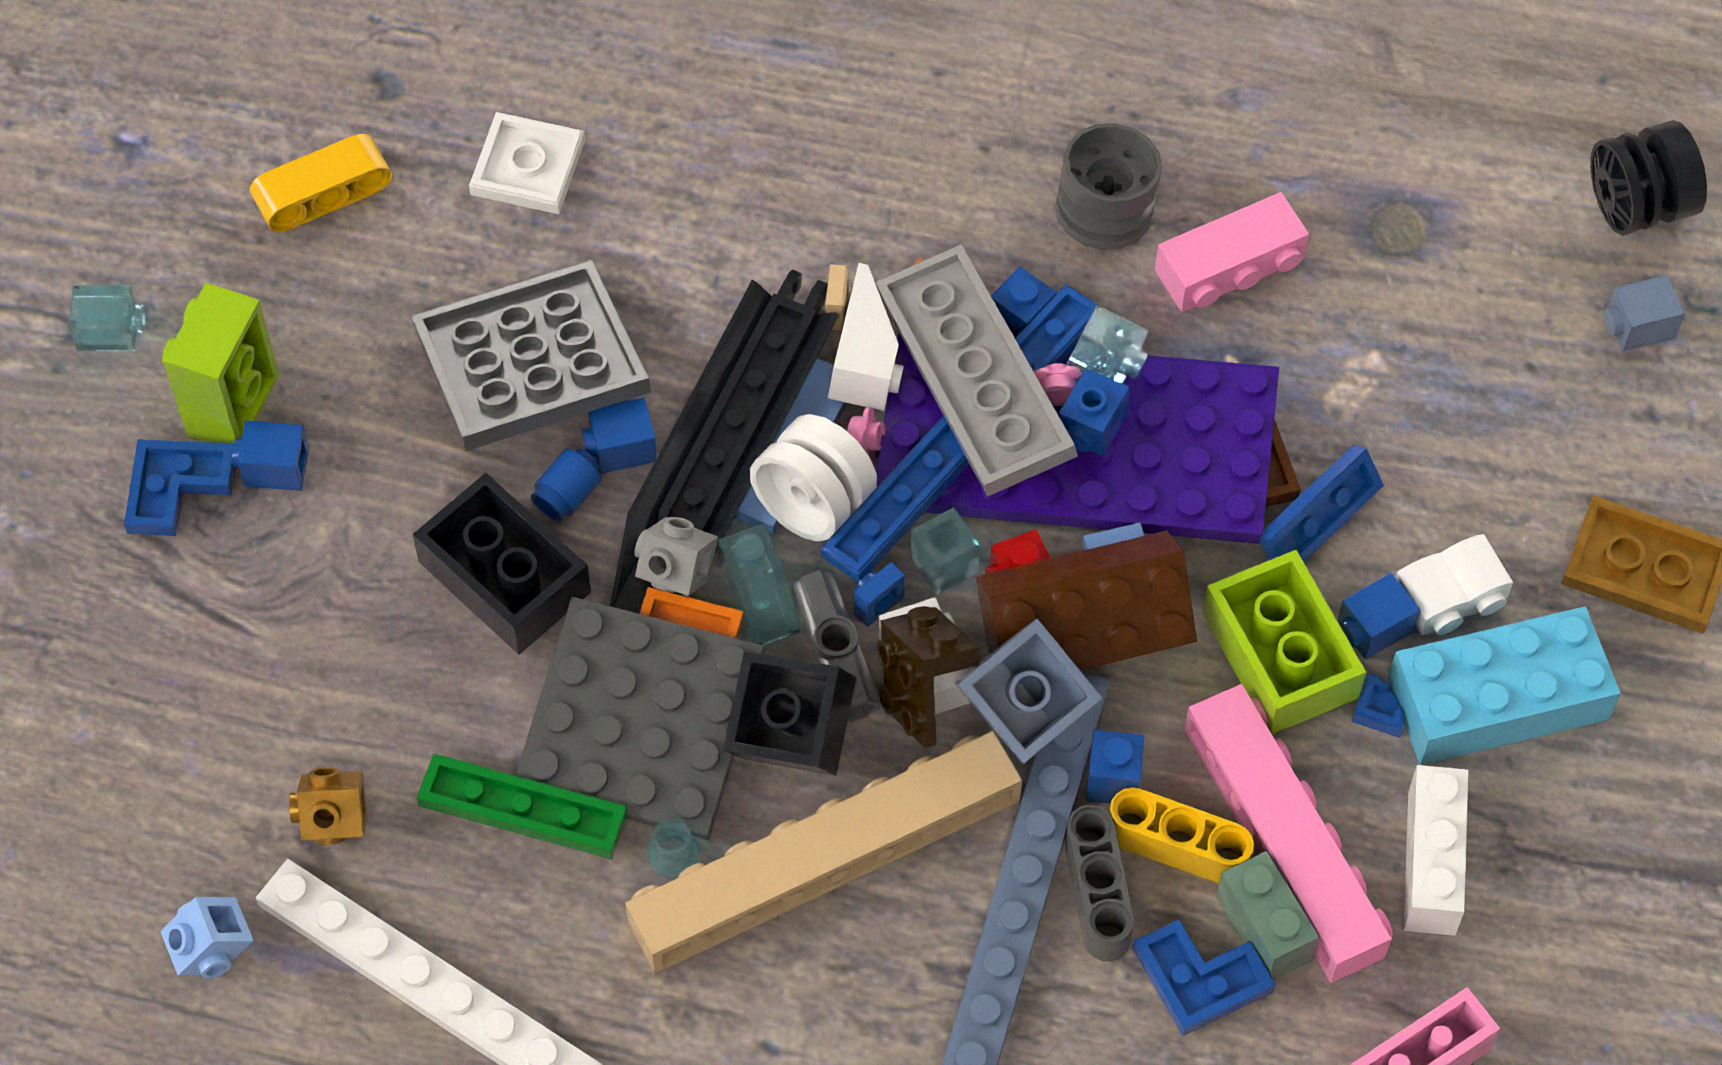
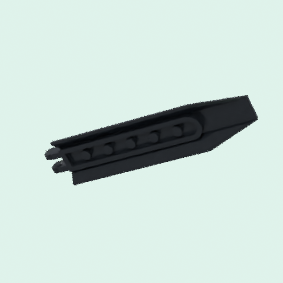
M792 269L778 293H773L772 296L756 281L751 280L627 514L610 602L611 607L640 614L647 588L654 587L651 585V582L635 576L639 558L635 557V546L640 534L663 518H683L690 521L694 528L718 536L715 554L717 553L752 485L750 482V467L776 439L839 317V314L835 312L819 314L826 299L828 283L818 280L812 287L803 305L793 301L802 284V273ZM674 592V594L684 596L681 593Z

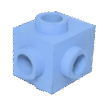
M195 897L191 902L181 906L177 910V915L160 931L177 975H201L205 979L215 978L227 972L232 966L231 963L254 941L236 897Z

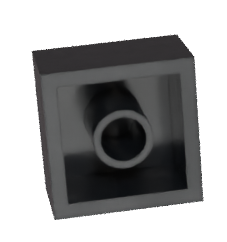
M744 651L723 751L744 760L836 776L857 677L837 666Z

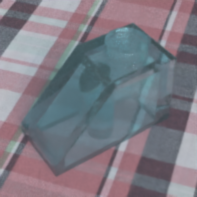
M763 523L718 539L719 567L737 609L744 612L745 618L743 623L752 643L764 646L800 633L801 627L783 565L765 524Z

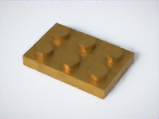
M1592 495L1561 585L1704 634L1722 584V539Z

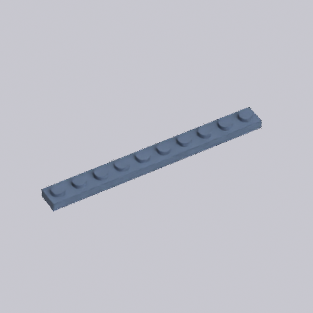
M1082 672L1101 695L1102 699L1035 755L942 1065H998L1067 833L1068 820L1073 812L1090 755L1093 729L1097 730L1107 698L1110 686L1109 679Z

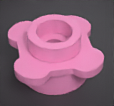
M1059 363L1034 371L1053 406H1063L1077 383V379L1081 377L1080 368Z
M866 407L863 416H853L850 419L847 432L859 442L870 457L872 464H874L876 451L881 450L882 434H885L886 429L883 422H877L874 408Z

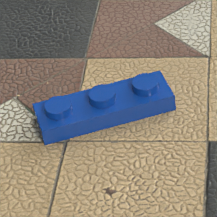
M1352 445L1263 530L1259 542L1268 560L1297 550L1301 559L1305 562L1384 486L1367 448Z

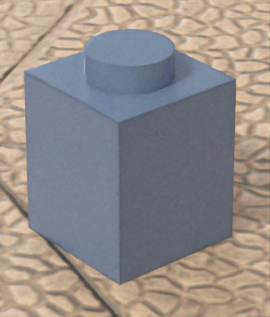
M1668 275L1615 287L1608 306L1604 310V323L1608 333L1611 336H1616L1623 352L1676 339L1685 312Z

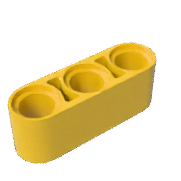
M357 134L263 173L251 184L250 193L270 230L285 232L380 192L389 185L392 180V172L372 136Z
M1133 787L1121 790L1111 801L1110 814L1115 824L1118 844L1121 849L1218 884L1222 872L1252 857L1254 848L1252 835L1245 827L1235 822ZM1128 813L1136 814L1141 817L1143 822L1136 825L1127 824L1122 821L1120 816ZM1173 831H1183L1192 839L1187 842H1177L1171 839L1168 834ZM1229 848L1236 851L1240 857L1228 860L1221 857L1216 851Z

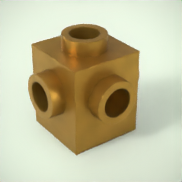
M319 767L309 771L308 774H301L297 792L289 794L291 823H300L301 841L315 840L317 844L332 845L340 843L346 838L363 837L367 822L363 771L340 772L335 767Z

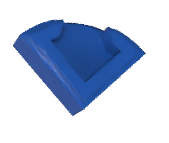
M1368 672L1352 722L1400 738L1404 725L1403 709L1389 689L1390 686L1387 682Z

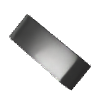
M1087 804L1078 807L1072 812L1068 820L1066 854L1084 944L1087 951L1094 958L1112 962L1124 956L1129 949L1134 927V916L1112 816L1103 807ZM1084 830H1092L1097 832L1102 838L1094 842L1086 841L1078 833ZM1093 877H1103L1111 883V886L1105 889H1097L1092 887L1087 880ZM1103 924H1112L1121 930V933L1114 937H1107L1102 935L1097 930V927Z

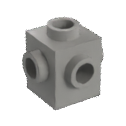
M665 517L640 534L635 546V557L639 558L635 576L651 582L655 589L670 593L678 592L689 596L709 581L718 536L694 528V525L686 519Z

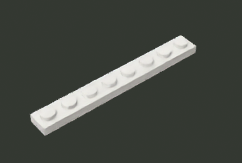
M288 858L256 896L259 907L498 1065H602Z

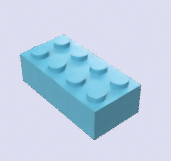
M1586 606L1396 651L1388 675L1392 692L1403 709L1404 724L1419 765L1610 720L1621 694Z

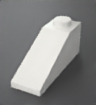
M859 263L833 367L828 399L864 407H873L874 409L884 411L888 392L898 394L904 366L895 364L899 344L869 266Z

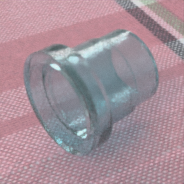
M667 819L655 827L647 850L649 864L658 875L676 879L684 869L698 862L699 848L697 841L690 833L688 826L680 820ZM669 839H678L685 843L680 849L675 851H667L660 847L663 842Z

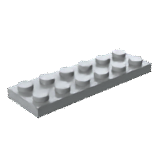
M962 244L875 282L883 304L987 497L1078 457L1074 442Z

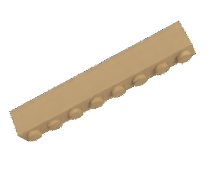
M994 731L981 737L978 735L967 736L957 742L952 750L936 758L933 756L920 758L912 763L906 772L891 779L888 777L875 779L867 784L861 793L846 800L842 798L830 800L823 804L816 814L799 822L795 819L785 821L775 827L771 834L754 843L751 841L738 843L731 847L724 857L707 865L705 863L693 864L684 869L677 879L660 887L657 884H653L640 889L632 896L630 901L625 903L628 924L651 969L656 974L1020 802L1022 779Z

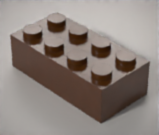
M1167 530L975 577L989 654L1035 619L1040 621L1080 671L1197 642L1184 550Z

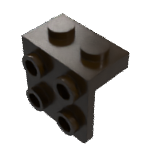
M921 606L909 610L908 614L880 620L882 640L877 642V655L883 667L884 685H881L879 688V697L885 713L891 715L902 725L907 735H912L924 748L935 746L937 743L934 677L980 665L979 646L936 607Z

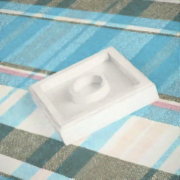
M496 112L469 184L470 195L560 214L585 143V132L583 130Z

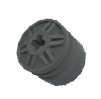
M1117 123L1095 124L1083 129L1068 142L1063 157L1061 181L1058 187L1055 207L1058 222L1070 237L1083 245L1101 250L1121 249L1137 242L1147 232L1153 215L1156 192L1162 171L1160 152L1150 138L1135 128Z

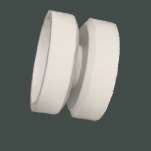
M807 414L797 417L783 431L777 443L771 444L750 467V482L757 498L769 514L776 518L781 525L802 538L818 542L830 539L849 518L850 512H855L877 488V474L870 457L859 442L845 429L827 418Z

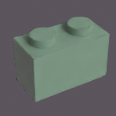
M1267 851L1221 873L1216 898L1243 943L1245 944L1249 941L1252 943L1273 980L1313 960L1319 936Z

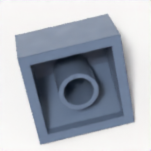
M1035 619L980 661V665L974 666L954 683L1017 761L1023 764L1102 699L1101 695L1038 619Z

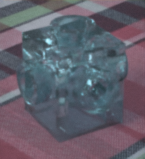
M1096 305L1066 365L1080 368L1081 374L1087 368L1120 383H1123L1127 375L1136 379L1148 356V353L1142 350L1141 347L1149 331Z

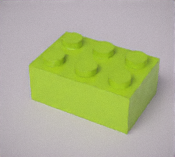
M205 282L197 299L192 298L187 304L183 325L177 337H172L168 340L163 351L162 363L165 365L170 388L173 390L178 413L181 415L187 436L204 442L234 443L236 438L242 439L245 420H257L280 375L260 300Z
M1297 550L1207 585L1202 614L1250 698L1256 697L1261 702L1268 719L1267 727L1272 735L1359 699L1366 671Z

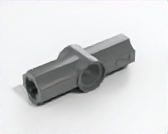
M817 570L804 574L802 578L792 583L791 589L813 647L814 663L837 666L857 677L848 720L853 722L866 718L872 712L880 709L881 702L858 643V629L849 619L832 571L823 572ZM831 640H839L844 642L847 647L841 651H832L827 649L824 644Z

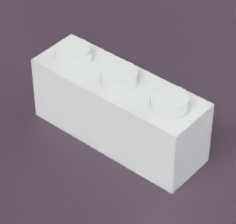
M1423 765L1416 766L1408 790L1403 931L1456 935L1465 906L1468 770Z

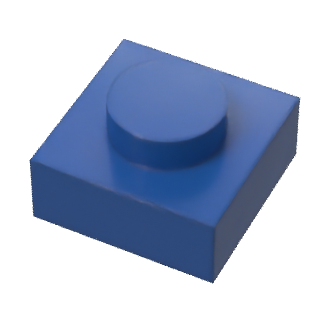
M892 562L879 572L871 571L866 574L855 588L854 615L867 627L875 622L879 615L886 613L904 598L905 575Z

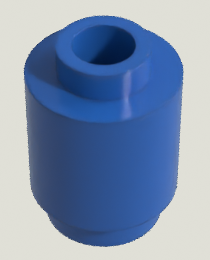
M564 449L534 484L536 490L531 495L532 502L543 514L555 521H561L565 515H573L601 482V476L597 471L600 468L598 462L583 449H577L576 451Z

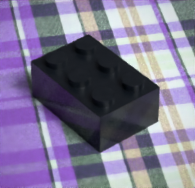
M487 473L482 475L413 533L419 563L518 655L566 615L571 597L584 599L591 593L588 565Z

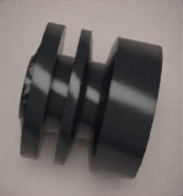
M1675 120L1644 128L1639 132L1638 137L1628 132L1621 134L1616 139L1610 137L1600 140L1593 146L1590 159L1593 190L1606 222L1615 233L1624 236L1634 233L1640 228L1644 230L1652 228L1658 224L1659 219L1670 223L1703 212L1707 201L1705 166L1691 132L1681 122Z

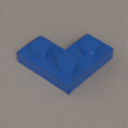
M138 439L124 520L127 534L176 536L183 493L231 495L235 467L232 465L233 443Z
M1176 920L1133 942L1132 949L1182 1036L1274 993L1276 984L1250 941L1204 963L1181 921Z

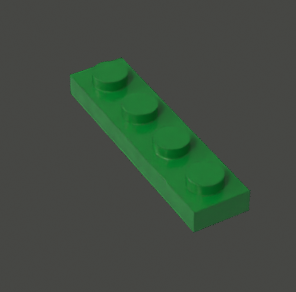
M434 753L416 797L418 806L611 860L627 818V806Z

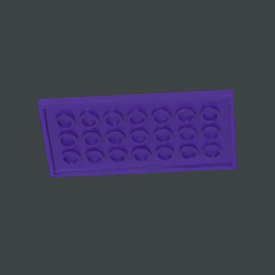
M898 334L897 338L899 345L895 364L903 365L904 367L898 394L891 392L888 394L884 418L886 430L885 434H882L881 450L879 451L876 468L877 487L944 416L900 334ZM1074 349L1061 364L1080 368L1081 375L1085 368L1129 386V413L1104 457L1091 451L1081 452L1076 450L1078 457L988 497L969 463L925 512L1103 530L1140 523L1143 533L1146 534L1167 530L1171 536L1260 544L1259 540L1262 537L1280 367ZM1053 406L1059 416L1063 406Z

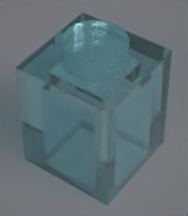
M73 285L69 329L77 351L135 350L136 332H143L145 316L143 304L136 303L131 286Z
M954 507L912 529L911 559L936 595L978 573L980 544Z

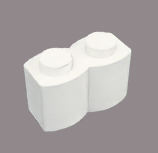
M1484 534L1465 539L1441 553L1419 559L1402 568L1396 574L1397 580L1421 610L1416 623V627L1421 635H1427L1435 631L1437 635H1444L1458 628L1463 623V617L1476 613H1480L1481 616H1487L1498 611L1506 604V598H1508L1513 581Z

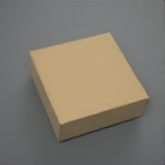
M830 264L825 304L826 313L835 312L839 314L832 330L842 331L847 311L849 269H846L847 266Z

